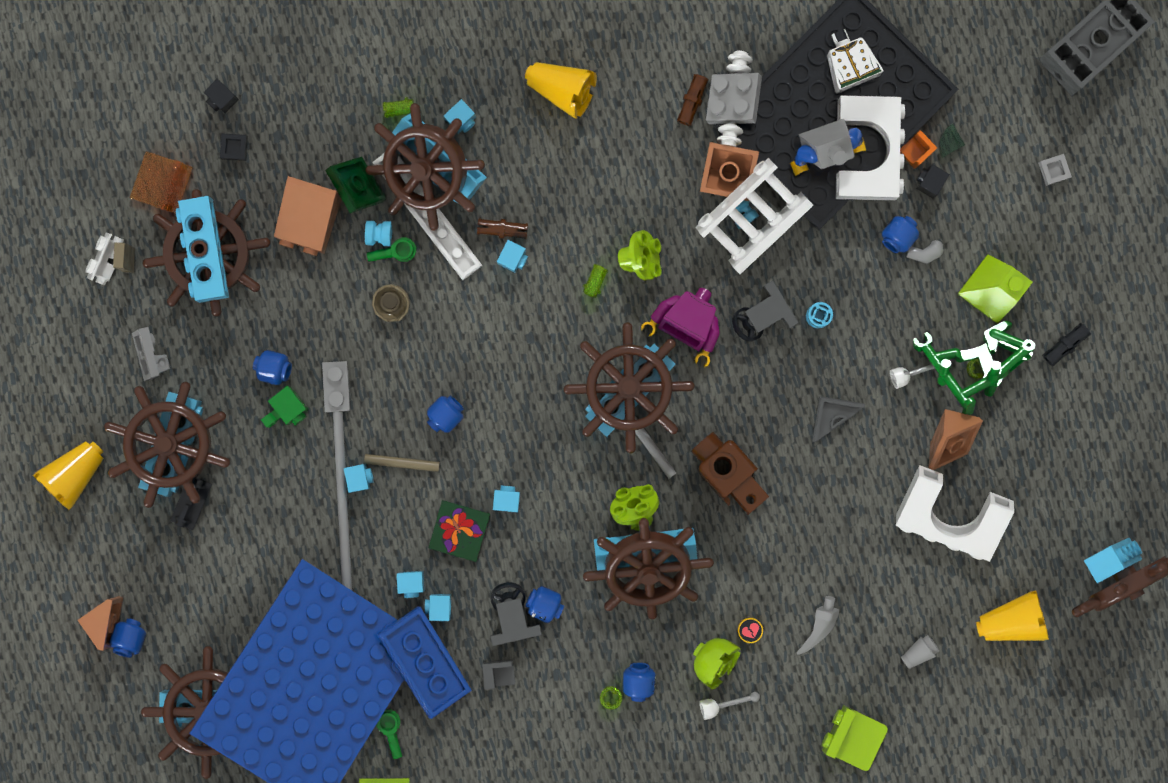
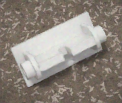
M105 233L104 237L100 236L95 247L98 250L95 260L90 259L86 268V273H89L87 278L93 281L94 276H96V282L102 285L110 281L115 269L112 264L107 262L108 258H114V242L123 243L124 239L116 236L111 240L112 234Z

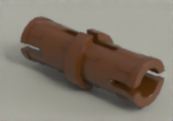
M694 74L687 94H684V103L677 122L692 126L698 106H701L703 102L701 98L709 81L708 78Z
M478 219V225L488 226V228L477 227V234L497 235L502 239L505 236L527 239V232H518L517 230H528V223L506 222V219H501V221Z

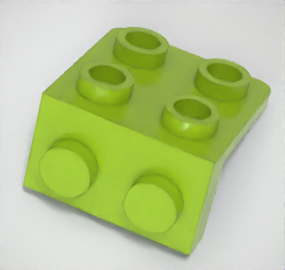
M843 705L841 710H837L832 723L834 726L831 732H827L823 739L822 751L834 759L836 757L863 771H868L888 728L886 725Z

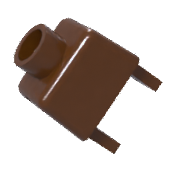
M712 432L691 450L694 456L701 462L698 468L699 474L728 506L730 505L728 496L731 495L749 515L769 497L752 477L758 468L734 441L728 440L723 443ZM718 460H725L729 463L731 470L726 475H720L714 470V463ZM747 496H751L754 499L753 504L747 503Z

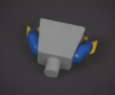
M844 118L801 133L799 138L802 146L798 149L795 160L790 165L795 176L809 170L807 162L815 164L820 169L835 164L842 165L847 160L854 158L855 153L866 151L862 133L858 128H851L848 132Z

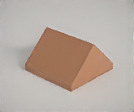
M710 142L700 192L728 197L753 173L758 162L759 152Z
M945 409L930 443L929 469L935 470L967 455L983 420L980 417Z
M117 596L107 599L78 619V622L98 650L104 651L111 648L109 640L115 624L120 619L123 597Z

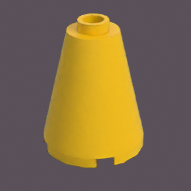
M536 62L533 66L530 65L527 68L525 79L529 87L568 115L577 119V116L581 117L588 108L593 96L590 94L591 86L596 87L597 75L596 72L591 70Z
M85 441L36 471L33 477L40 484L42 483L46 490L64 507L70 510L104 458L101 454L104 451L95 442L89 444Z
M1037 591L1026 593L981 615L980 621L976 622L979 636H984L986 641L1048 640V632L1043 612L1039 605L1040 601Z

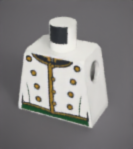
M845 29L831 35L836 48L828 52L827 59L836 94L879 77L883 73L881 65L862 37L850 41Z

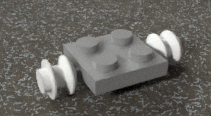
M735 51L728 56V60L732 64H729L726 69L731 74H713L711 79L706 121L709 125L724 124L718 128L722 136L717 138V142L722 145L733 147L741 145L742 141L737 136L743 134V130L736 124L756 123L762 76L759 73H751V68L747 64L752 63L753 59L745 51Z

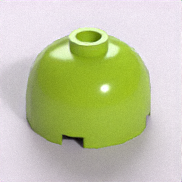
M723 638L711 639L706 644L700 643L693 653L696 656L694 671L698 679L710 689H716L723 682L719 678L726 672L729 675L740 657V647Z

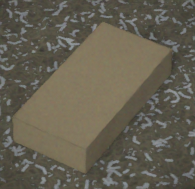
M114 242L113 268L126 273H134L135 248L126 243Z

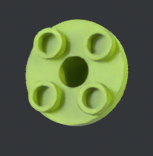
M645 230L633 233L629 247L621 248L618 252L620 267L624 271L635 272L642 280H651L659 277L662 272L659 257L661 252L659 239H654Z
M652 485L619 489L610 506V513L613 519L619 524L630 525L631 530L639 531L640 519L646 518L649 521L650 527L653 522L652 515L659 506V497Z

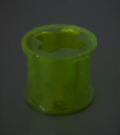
M979 359L971 360L966 368L968 375L975 379L983 378L984 373L981 374L979 372L975 374L973 372L975 369L973 364H980Z

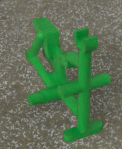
M1007 320L986 330L983 336L985 344L970 350L960 351L958 348L935 352L931 346L932 336L928 332L924 333L925 344H921L917 338L913 339L914 349L918 352L923 351L939 373L937 383L941 386H948L962 406V413L967 415L973 414L976 403L973 397H968L985 389L984 394L986 396H993L1003 378L1025 360L1032 358L1035 343L1032 340L1024 341L1005 333L1012 327V323ZM997 346L1013 352L1002 363L993 361L991 356L996 353ZM954 358L959 363L979 359L984 373L983 379L962 389L950 373L951 362L949 359Z

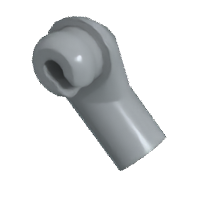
M934 240L930 246L923 250L911 246L907 251L906 257L925 264L930 263L943 254V244L938 240Z

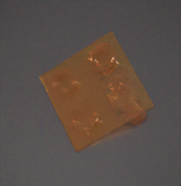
M146 151L130 198L176 214V208H179L178 201H181L193 167L183 162L171 160Z

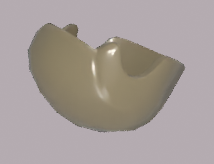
M394 284L383 285L374 293L372 307L375 314L386 322L400 321L409 312L410 299L408 293L402 287Z

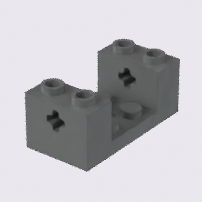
M1104 0L1038 60L1072 96L1102 71L1155 21L1136 0ZM1100 31L1105 34V44L1095 42V32Z

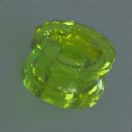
M607 686L601 691L600 702L602 706L610 710L620 706L622 703V693L617 687ZM608 691L618 695V699H615V704L604 701V696L607 697L606 693Z

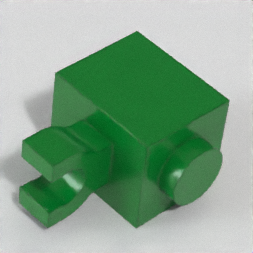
M287 385L268 400L274 410L263 417L261 421L266 428H270L280 419L286 425L293 423L296 426L307 417L304 413L309 409L292 387Z

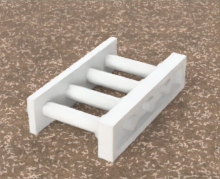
M769 158L758 163L753 173L710 214H705L696 226V229L703 238L711 233L732 254L728 261L739 274L748 268L813 206L802 192L798 195H793L773 174L778 167ZM764 180L786 201V206L780 212L775 213L754 191ZM746 197L768 219L767 224L761 230H756L736 209ZM727 215L750 237L743 247H738L717 226Z

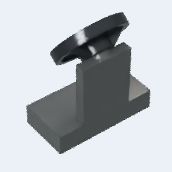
M773 280L763 286L768 296L767 299L752 308L744 307L734 313L732 318L733 328L741 339L749 342L757 340L762 336L765 328L782 319L787 329L798 324L797 319ZM745 311L747 316L741 315L739 313ZM737 319L742 322V326L747 330L748 336L740 330ZM754 330L758 333L756 337H753Z
M506 582L499 584L492 590L490 595L491 604L498 611L502 629L501 633L490 636L492 646L542 635L540 624L531 626L526 624L523 611L526 596L524 589L520 585ZM503 588H516L513 592H505L502 595L496 594ZM521 592L523 595L522 599H516L519 593ZM493 598L500 601L501 603L495 604Z

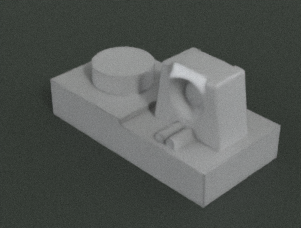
M148 327L140 328L132 333L144 381L153 380L160 376L159 373L170 369L167 355H154L155 338L149 332Z

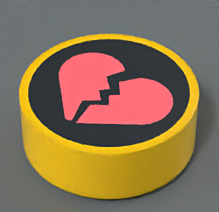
M745 618L739 623L737 631L739 637L744 642L755 643L762 637L763 627L757 619Z

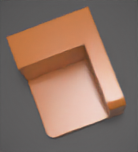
M920 130L900 149V154H904L905 160L915 169L937 147Z

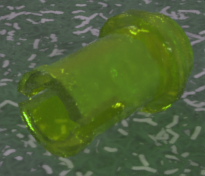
M405 97L401 101L383 102L385 118L409 115L410 106L414 103V100Z
M594 264L587 283L582 286L584 288L583 293L594 298L601 294L600 288L608 270Z

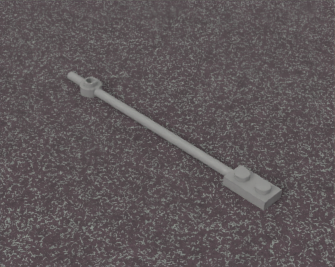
M348 361L322 362L325 412H333L342 585L352 590L347 482L344 473L346 463L343 411H351Z

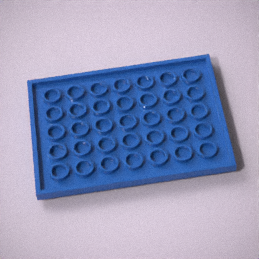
M301 559L189 734L268 783H340L404 681L402 674L377 636L378 633L396 622L397 619Z

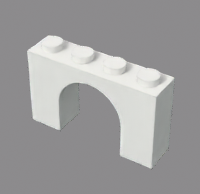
M839 97L837 121L844 118L846 125H863L877 130L885 141L886 157L880 167L871 171H839L836 174V199L897 200L899 194H903L904 180L900 179V169L904 168V154H900V144H904L905 131L901 129V119L905 117V104H901V97Z
M919 465L896 514V526L904 532H913L921 535L930 542L937 541L945 544L951 550H960L970 554L975 559H984L990 562L1014 514V501L990 492L981 512L975 520L962 526L945 524L935 516L932 510L943 486V474Z

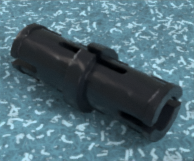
M1079 323L1066 336H1061L1058 342L1042 354V356L1053 367L1068 353L1072 354L1075 348L1089 337L1091 333L1084 324Z

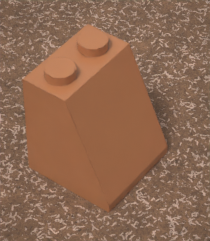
M288 176L274 237L280 240L279 245L293 249L294 245L303 247L302 252L317 256L318 252L325 254L342 200L338 192Z

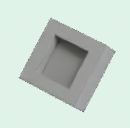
M1064 154L1038 163L1046 186L1072 177Z

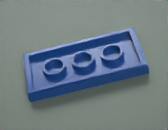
M416 607L377 634L429 719L434 718L472 691L421 607Z

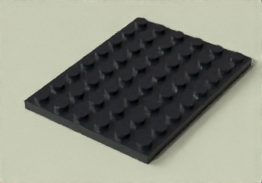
M837 0L762 76L756 123L736 124L743 130V134L737 136L742 143L736 147L758 151L757 164L769 158L778 167L773 174L793 195H798L802 192L813 204L803 216L819 231L850 200L836 199V174L839 171H871L880 167L886 157V144L882 135L872 127L846 125L848 132L851 128H858L861 131L866 151L855 153L854 158L847 160L842 165L835 164L824 169H820L815 164L807 162L809 170L795 176L790 163L795 160L796 153L802 146L799 134L837 121V106L840 96L901 97V104H905V117L901 119V129L905 131V144L959 89L868 0ZM845 29L850 41L861 37L864 39L881 65L883 73L879 77L836 94L827 54L830 50L836 48L831 35ZM714 124L713 128L718 131V128L724 124Z

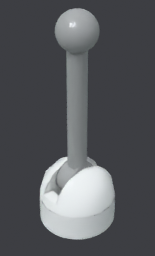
M931 364L910 372L903 367L890 370V377L894 387L898 389L907 385L911 376L934 369V366Z
M753 692L750 696L719 704L713 699L700 700L699 704L703 719L707 720L715 717L720 708L751 700L757 702L760 699V695L757 692Z

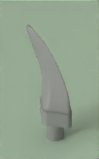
M826 596L824 606L816 609L813 632L797 651L798 655L812 649L833 629L839 615V609L834 608V597Z

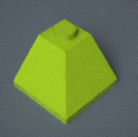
M987 254L958 292V295L998 324L1015 306L1033 282L1014 267Z

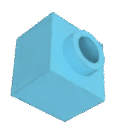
M461 99L443 117L449 125L455 118L462 121V126L457 131V134H459L461 131L466 133L474 126L475 122L473 120L476 118V115Z
M507 240L497 260V264L516 273L518 268L522 270L528 259V256L525 255L526 248Z
M366 464L344 468L349 493L371 489L370 483H374L371 468L367 469Z
M501 485L500 490H495L493 510L518 512L520 492H515L516 487Z
M424 571L398 572V594L404 593V598L419 597V592L425 591Z
M431 594L430 600H425V615H429V621L451 620V594Z

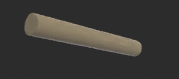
M365 454L364 464L439 472L440 462L380 455Z

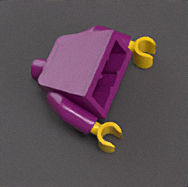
M699 288L695 295L686 291L682 296L675 295L662 301L650 316V322L642 324L641 331L649 324L652 326L653 331L648 337L653 336L657 331L656 325L660 324L658 329L697 351L702 348V352H698L694 360L697 363L700 356H706L707 360L704 367L708 366L710 363L709 352H713L720 335L718 318L715 316L716 308L708 303L712 296L711 292L705 288Z

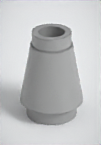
M926 635L924 638L921 636L901 656V659L911 669L935 658V654L940 650L929 635Z

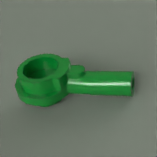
M401 237L390 248L367 252L368 262L394 257L398 261L408 262L415 257L417 247L411 239Z
M386 709L376 727L383 735L387 736L392 758L398 759L402 757L396 734L401 723L400 716L395 710Z

